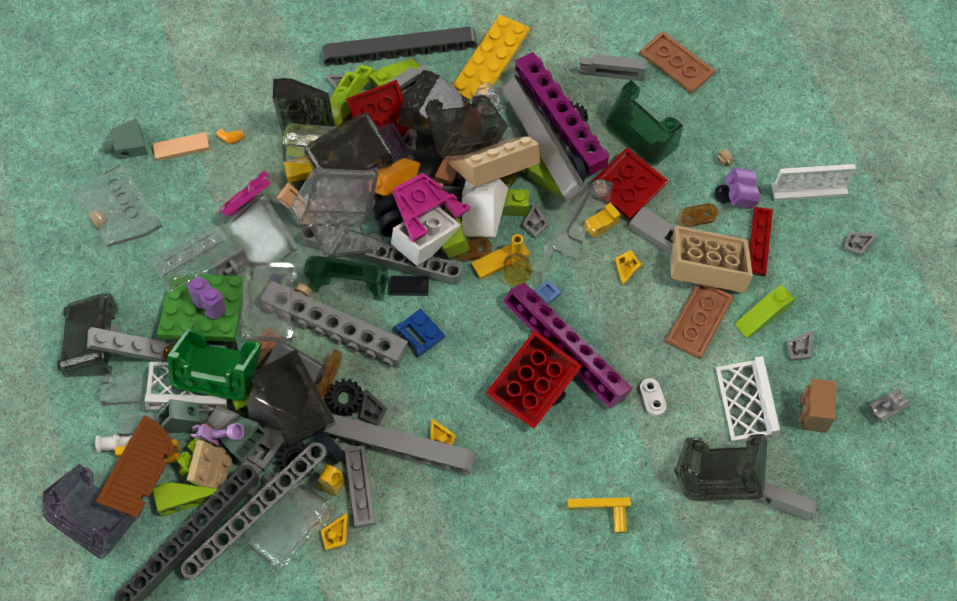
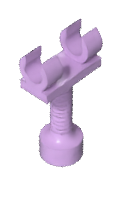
M240 423L230 424L227 429L216 431L206 424H201V426L197 424L193 429L198 432L191 434L196 439L203 438L214 447H220L222 442L220 438L228 437L230 440L242 439L244 428Z

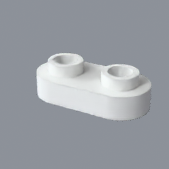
M647 378L643 380L640 385V393L646 410L651 416L659 417L664 414L667 406L661 387L655 379ZM651 385L654 389L650 390L647 388V386ZM658 403L660 407H654L653 404Z

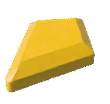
M632 250L615 258L622 285H624L641 267V263Z
M431 419L430 440L453 445L456 435L434 419Z
M347 513L320 530L326 551L346 545Z

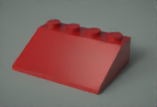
M534 330L488 389L485 396L509 414L535 429L581 369L582 365Z

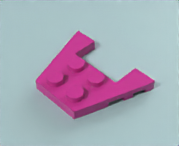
M265 170L222 205L221 212L226 217L228 215H235L240 210V206L244 203L246 205L255 198V195L271 184L268 180L269 174Z
M424 173L402 183L392 191L412 242L419 240L428 233V230L418 219L424 214L444 204L453 216L458 218L469 212L471 208L466 203L463 205L457 200L458 197L455 195H449L442 190L441 185Z

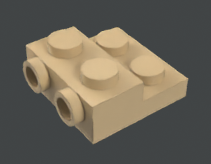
M197 440L187 481L197 486L219 489L227 481L228 471L233 465V454L224 448L214 447L205 441Z

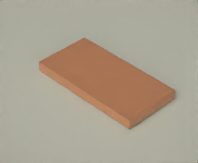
M664 31L639 52L642 57L691 94L715 74L713 68Z
M697 284L668 335L666 343L701 360L734 296L712 286Z

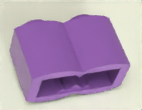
M734 167L726 177V182L730 189L729 198L734 206L753 208L759 203L760 199L759 190L756 186V174L753 170Z
M196 277L187 284L193 304L198 308L204 309L208 317L216 320L226 313L222 294L217 289L210 287L207 280L202 277Z

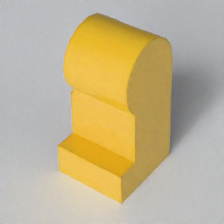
M610 202L602 211L588 218L583 227L595 238L618 224L621 214Z
M326 464L318 478V488L337 496L345 481L343 474L337 468Z

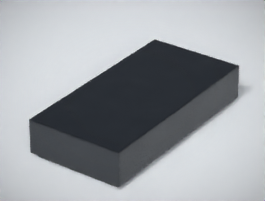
M391 276L390 295L428 296L429 276Z

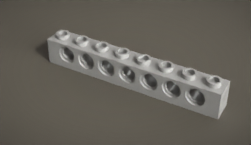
M271 281L260 299L265 311L271 314L274 312L278 313L284 320H293L304 329L309 327L320 336L327 335L337 344H341V342L347 344L351 350L356 352L360 350L371 359L378 358L388 367H399L409 349L408 341L274 281ZM283 301L287 302L284 305H279ZM298 309H304L302 312H296ZM316 316H320V317H321V318L318 319V320H313V318L316 317ZM332 324H338V325H337L336 327H334V328H331V327H330V325H332ZM350 331L355 332L353 335H346ZM366 339L372 340L370 343H364ZM382 347H389L386 351L380 350Z

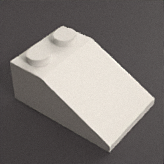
M500 179L474 187L466 180L462 193V204L466 203L471 207L469 212L462 215V226L466 238H496L508 192V187Z
M440 207L418 218L428 230V233L415 242L411 241L404 222L393 228L391 244L416 266L431 258L460 228V224Z

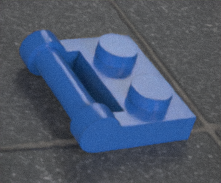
M421 308L394 327L396 333L401 334L414 348L418 357L445 338V334ZM410 326L425 344L420 345L408 332L407 328Z

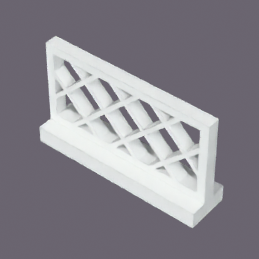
M855 164L780 169L776 181L771 184L773 200L788 201L847 197V187L856 170Z
M763 356L755 357L753 361L716 367L731 441L738 442L768 436L780 437L779 422ZM752 367L753 374L750 378L740 373L743 368ZM730 371L735 375L728 382L722 378L721 372ZM737 376L747 381L742 389L732 384ZM749 384L757 388L754 396L744 392ZM730 387L739 392L734 400L726 396V392ZM741 395L751 400L746 408L737 403ZM753 402L762 408L758 415L748 410ZM733 406L743 411L738 419L730 415V410ZM745 413L755 418L750 426L740 421ZM757 421L765 424L767 431L757 432L753 429V426ZM737 424L747 429L744 435L735 436L734 428Z
M150 362L147 392L145 394L146 410H161L169 399L198 403L200 412H213L216 406L227 409L228 399L205 394L194 395L190 391H183L179 395L173 394L170 390L174 386L171 384L169 387H166L161 382L169 376L168 362ZM154 368H163L166 371L159 378L153 374ZM157 384L164 389L160 394H151L152 388Z

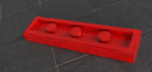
M755 206L749 253L752 274L765 277L773 209Z

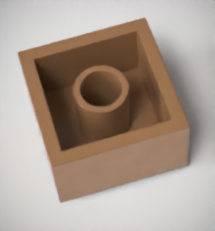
M812 378L809 385L805 386L804 393L802 392L800 396V404L803 405V411H800L799 423H802V430L827 433L835 420L836 381Z

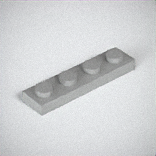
M94 327L88 329L87 348L157 362L165 360V342Z
M365 445L344 448L355 528L376 525Z

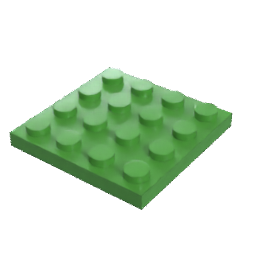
M171 273L157 331L158 339L179 340L186 329H192L201 332L205 336L206 341L235 342L246 291L247 277ZM196 277H202L207 280L210 287L220 291L223 296L226 313L216 320L208 317L204 309L195 306L191 300L187 284Z

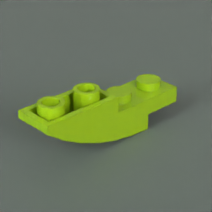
M360 65L354 73L347 71L330 99L324 117L325 124L338 127L350 113L345 98L360 93L370 81V75L375 73L373 67Z

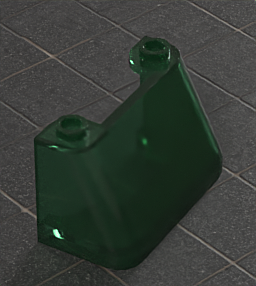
M630 80L621 89L606 119V127L640 158H643L647 164L656 166L678 149L683 125L672 117H667L660 122L635 101L639 97L640 88Z
M316 255L306 260L303 270L307 286L312 292H319V288L323 285H330L331 277L367 282L366 290L373 293L374 300L384 301L389 272L385 265Z

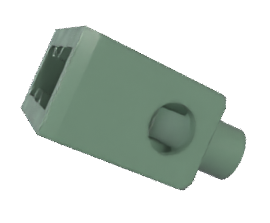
M137 119L111 129L110 135L112 140L102 143L105 153L115 151L119 159L148 155Z
M169 399L157 413V423L167 433L191 432L195 425L205 424L208 419L207 412L199 411L198 403Z
M239 416L231 424L240 423L243 426V438L239 440H230L228 437L220 439L241 463H244L269 434L259 423Z

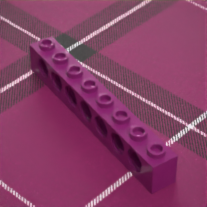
M531 52L516 59L515 72L571 152L582 158L588 176L608 167V151L601 147L598 137L591 133L588 123L584 122L580 117L579 111L573 108L569 97L563 94L559 83L553 80L551 72L543 66L541 58L537 57L534 52Z
M526 283L510 289L503 302L532 331L538 332L582 365L576 375L610 409L626 399L633 388Z

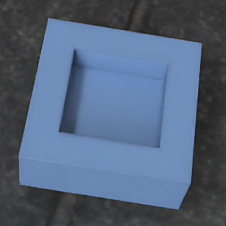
M549 279L534 290L548 305L561 294V291Z

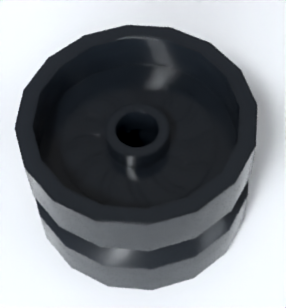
M393 194L380 199L374 204L372 211L375 220L378 221L380 234L384 237H392L393 228L404 222Z

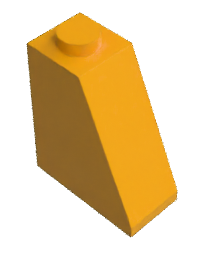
M403 158L374 171L369 190L381 195H392L395 187L417 176L420 163Z

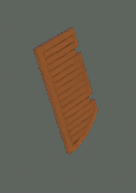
M143 416L100 492L96 503L135 518L139 517L146 502L141 501L143 496L150 497L168 463L163 460L165 455L171 457L177 447L173 444L164 428L156 421Z

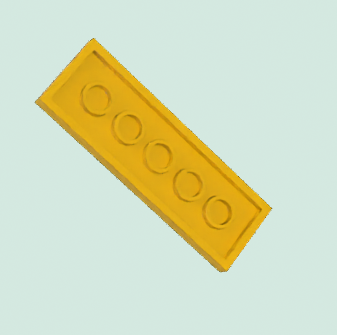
M499 15L450 88V93L469 102L475 101L483 104L527 37L530 27Z

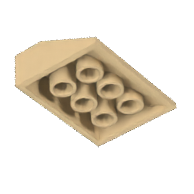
M529 136L510 138L449 160L448 164L474 187L539 164V144Z
M675 225L670 264L671 279L745 293L753 276L748 240Z

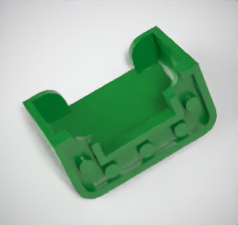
M186 329L167 356L170 383L180 390L236 401L243 400L248 393L262 352V345L260 342L247 341L243 344L242 351L206 345V338L201 332Z

